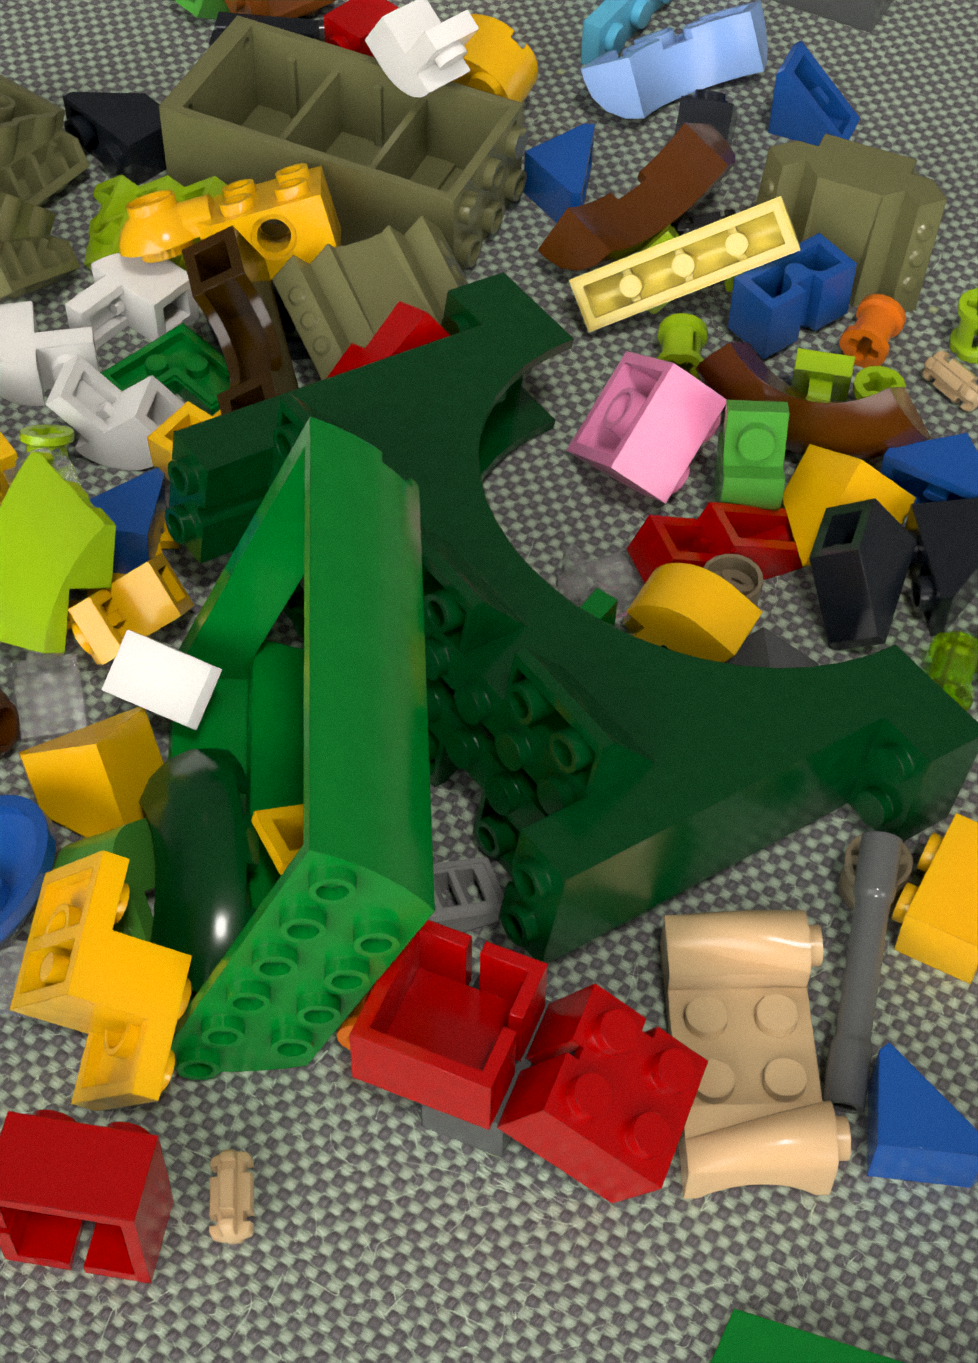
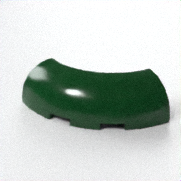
M219 748L190 749L166 760L148 779L139 800V804L143 807L150 823L155 854V903L150 942L192 956L187 978L191 981V990L199 992L258 909L250 907L249 891L246 884L247 872L252 873L260 865L259 835L251 822L253 815L243 814L239 794H246L250 785L243 767L237 758L229 750Z

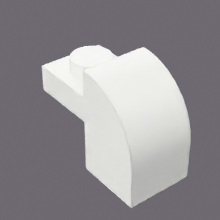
M415 0L381 17L366 37L365 42L394 85L407 95L423 97L471 71L463 59L468 53L465 45L479 28L468 10L441 23L428 0Z
M120 253L106 256L92 263L91 269L94 284L79 292L65 304L69 329L92 326L96 349L128 326L150 341H154L178 325L184 323L188 326L199 318L198 304L192 296L187 271L169 260L147 263L142 260V257L128 258L121 256Z
M32 301L0 304V396L20 405L45 406L44 389L53 388L63 364L78 354L100 372L92 326L38 332Z
M78 354L63 364L45 405L81 434L75 447L78 453L106 467L135 471L153 467L147 437L185 403L153 375L121 391Z

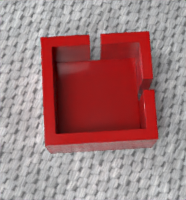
M427 920L376 981L349 1034L352 1077L490 1130L515 1075L516 1060L521 1062L545 1009L548 964L486 941L480 952L479 989L469 986L472 975V936Z
M594 983L548 1004L526 1056V1059L535 1065L520 1071L497 1128L613 1204L662 1189L708 1060L658 1026L643 1032L642 1029L647 1018Z
M37 1110L33 1115L8 1111L0 1134V1247L5 1259L71 1270L85 1220L96 1222L84 1263L85 1273L151 1284L174 1201L159 1136L150 1134L145 1128L129 1122H112L107 1127L76 1122L72 1117L54 1110Z

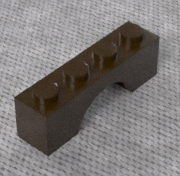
M233 225L183 249L182 254L192 296L211 324L228 367L230 388L217 394L221 415L298 389L294 367L264 257Z

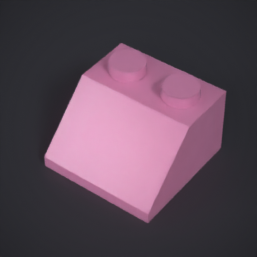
M626 351L566 451L633 490L666 504L669 497L676 493L686 482L690 472L689 464L700 446L707 442L717 431L721 421L720 413L725 407L727 399L675 363Z

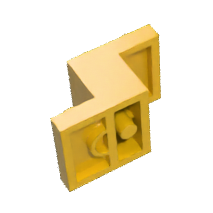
M105 850L45 873L10 1006V1011L88 1034L71 1104L94 1111L159 1101L160 1093L167 1087L174 1071L175 1054L171 1050L176 1023L184 1014L191 996V981L187 978L191 955L113 930V926L122 918L129 900V885L124 881L130 859Z

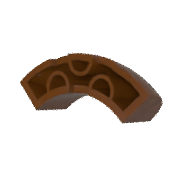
M684 123L660 153L639 171L637 178L640 184L619 199L610 192L588 204L568 207L538 251L558 267L576 271L603 266L639 251L669 224L674 227L717 186L735 164V154L732 148L711 124Z
M729 342L709 355L695 368L702 382L727 400L788 402L789 422L785 450L796 454L804 455L809 444L867 460L883 457L888 448L902 447L932 439L905 387H890L875 395L849 402L826 401L799 393L797 389L779 379L765 366L750 343Z

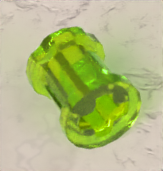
M960 631L938 633L932 638L928 651L932 663L927 674L963 709L968 711L972 706L975 696L971 684L974 673L978 672V639Z

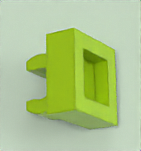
M798 348L791 387L797 389L799 393L826 401H830V399L846 401L852 379L855 356Z

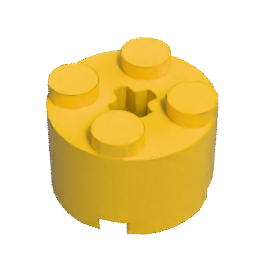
M470 14L479 28L465 45L468 53L463 59L471 71L452 82L523 103L538 78V63L534 52L528 44L522 49L511 38L515 31L506 23L490 16Z

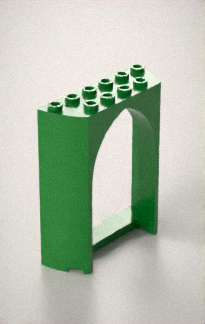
M311 416L178 649L222 669V672L197 730L170 720L168 759L190 749L219 748L229 750L243 767L250 785L246 794L239 793L243 814L253 815L254 811L304 804L303 845L282 875L278 872L259 837L260 865L252 873L247 872L246 884L249 891L250 907L258 909L199 992L191 990L188 1006L181 1018L177 1020L171 1050L175 1054L174 1069L177 1070L180 1076L192 1080L210 1079L217 1076L220 1072L264 1071L307 1066L435 912L419 486L412 478L405 481L393 469L382 462V451L350 432ZM304 575V649L264 640Z

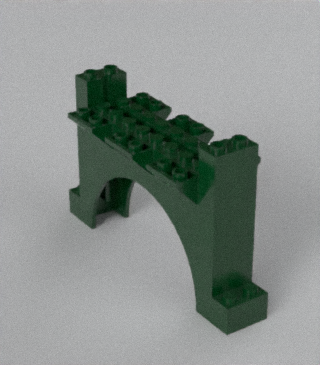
M504 272L448 290L441 326L451 336L191 425L173 433L172 461L168 463V476L170 480L169 508L165 510V522L174 541L178 544L183 543L200 564L235 550L310 416L335 425L382 451V462L393 469L405 481L412 478L418 484L430 783L437 787L445 783L460 768L465 769L482 789L473 833L481 849L488 856L496 858L513 878L506 885L498 917L509 939L517 946L524 947L531 957L547 964L847 803L858 813L862 821L875 831L894 834L904 842L948 817L978 754V722L896 644L864 657L841 663L812 667L770 668L741 666L706 660L666 649L607 624L580 608L554 589L529 566L510 543L497 523L486 499L482 480L511 451L528 440L554 428L555 419L521 386L524 374L550 357L571 349L574 338ZM304 575L283 608L284 613L293 622L294 628L302 640H304Z

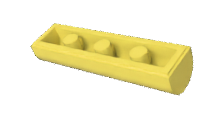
M779 196L572 278L569 282L587 330L592 332L790 255L801 249L783 198Z

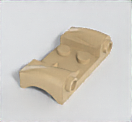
M737 910L664 915L660 950L668 1034L708 1060L679 1140L684 1199H696L716 1191L746 1185H782L798 1188L813 1195H830L838 1171L839 1161H849L851 1134L847 1116H835L832 1102L830 1100L822 1101L807 991L811 967H821L823 961V938L820 925H809L804 910Z

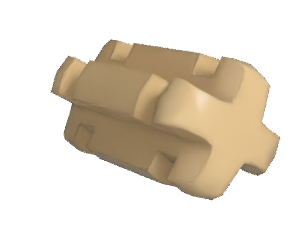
M938 351L933 357L930 356L924 363L923 377L927 381H931L934 378L933 386L955 404H959L962 401L963 404L960 406L962 410L972 412L978 407V384L975 382L978 380V377L956 359L952 358L949 362L948 358L950 355L946 351Z
M234 1149L221 1150L220 1154L213 1157L210 1161L211 1171L217 1173V1176L210 1177L209 1216L212 1221H217V1225L209 1226V1233L215 1242H227L231 1245L241 1244L244 1239L251 1237L254 1233V1223L247 1221V1217L254 1216V1174L247 1172V1168H254V1159L249 1152L236 1151Z

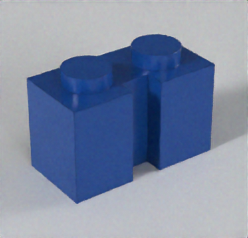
M821 233L799 243L800 251L748 270L734 278L728 328L745 343H750L754 351L763 359L798 341L800 327L811 328L813 331H816L848 313L857 263Z

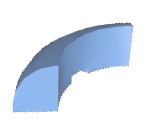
M761 0L700 16L698 21L682 27L683 33L675 35L674 28L667 27L635 39L634 45L623 49V56L620 58L618 57L617 50H611L597 57L581 68L583 79L592 98L607 112L624 119H645L658 108L681 98V96L691 94L696 89H704L743 76L764 72L767 64L768 45Z

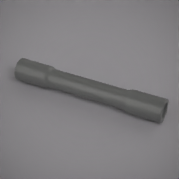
M869 831L861 836L853 888L855 905L834 1038L831 1040L823 1086L822 1101L830 1100L835 1111L845 1113H862L865 1109L873 1053L871 1035L889 910L896 894L903 840L900 837L887 832Z

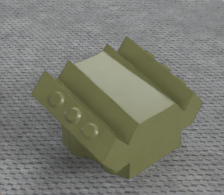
M0 74V191L40 207L49 200V196L65 189L69 181L90 167L78 138L62 130L65 110Z
M825 133L819 146L796 140L769 147L756 205L782 196L799 243L821 233L857 263L849 302L852 307L858 306L866 296L883 294L896 300L906 313L916 309L947 198L932 179L918 175L915 169L916 159Z
M1 191L0 303L9 299H18L26 293L32 294L42 287L48 288L80 268L70 242L50 235L56 213Z
M421 216L404 235L388 225L382 233L374 235L372 238L346 246L333 247L327 244L310 264L293 255L272 279L321 380L327 378L351 343L366 348L399 301L428 312L441 325L448 290L468 284L440 227L424 216Z

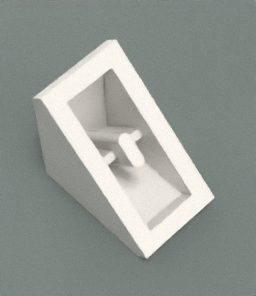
M127 629L101 690L197 730L222 669L155 639Z

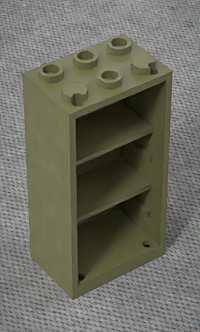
M239 15L236 16L159 105L167 175L184 187L212 176H216L227 185L242 179H253L255 184L276 179L275 173L294 164L306 163L308 169L322 165L341 226V245L343 246L372 238L374 235L382 233L388 225L404 235L421 216H424L440 227L460 269L464 271L467 266H474L479 257L482 243L489 233L495 234L498 231L504 217V211L511 201L517 202L520 199L526 185L527 173L521 170L522 155L528 140V130L523 128V103L455 82H450L423 97H412L393 84L374 57ZM277 219L267 220L269 223L275 225L284 223Z

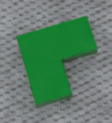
M184 323L101 373L121 391L153 375L174 395L177 393L186 402L189 401L212 416L220 410L217 394L230 388L229 372L224 355Z

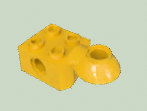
M299 163L280 169L275 173L276 179L255 184L253 179H242L232 182L221 189L223 194L213 198L210 194L178 202L173 190H161L138 197L125 206L129 218L123 225L120 233L119 253L121 256L128 258L142 257V260L147 263L160 262L181 255L183 249L193 245V239L200 237L203 240L233 225L264 257L270 279H273L293 255L310 264L327 244L333 247L341 246V226L322 165L308 169L306 163ZM277 219L284 223L275 225L269 223L267 220Z

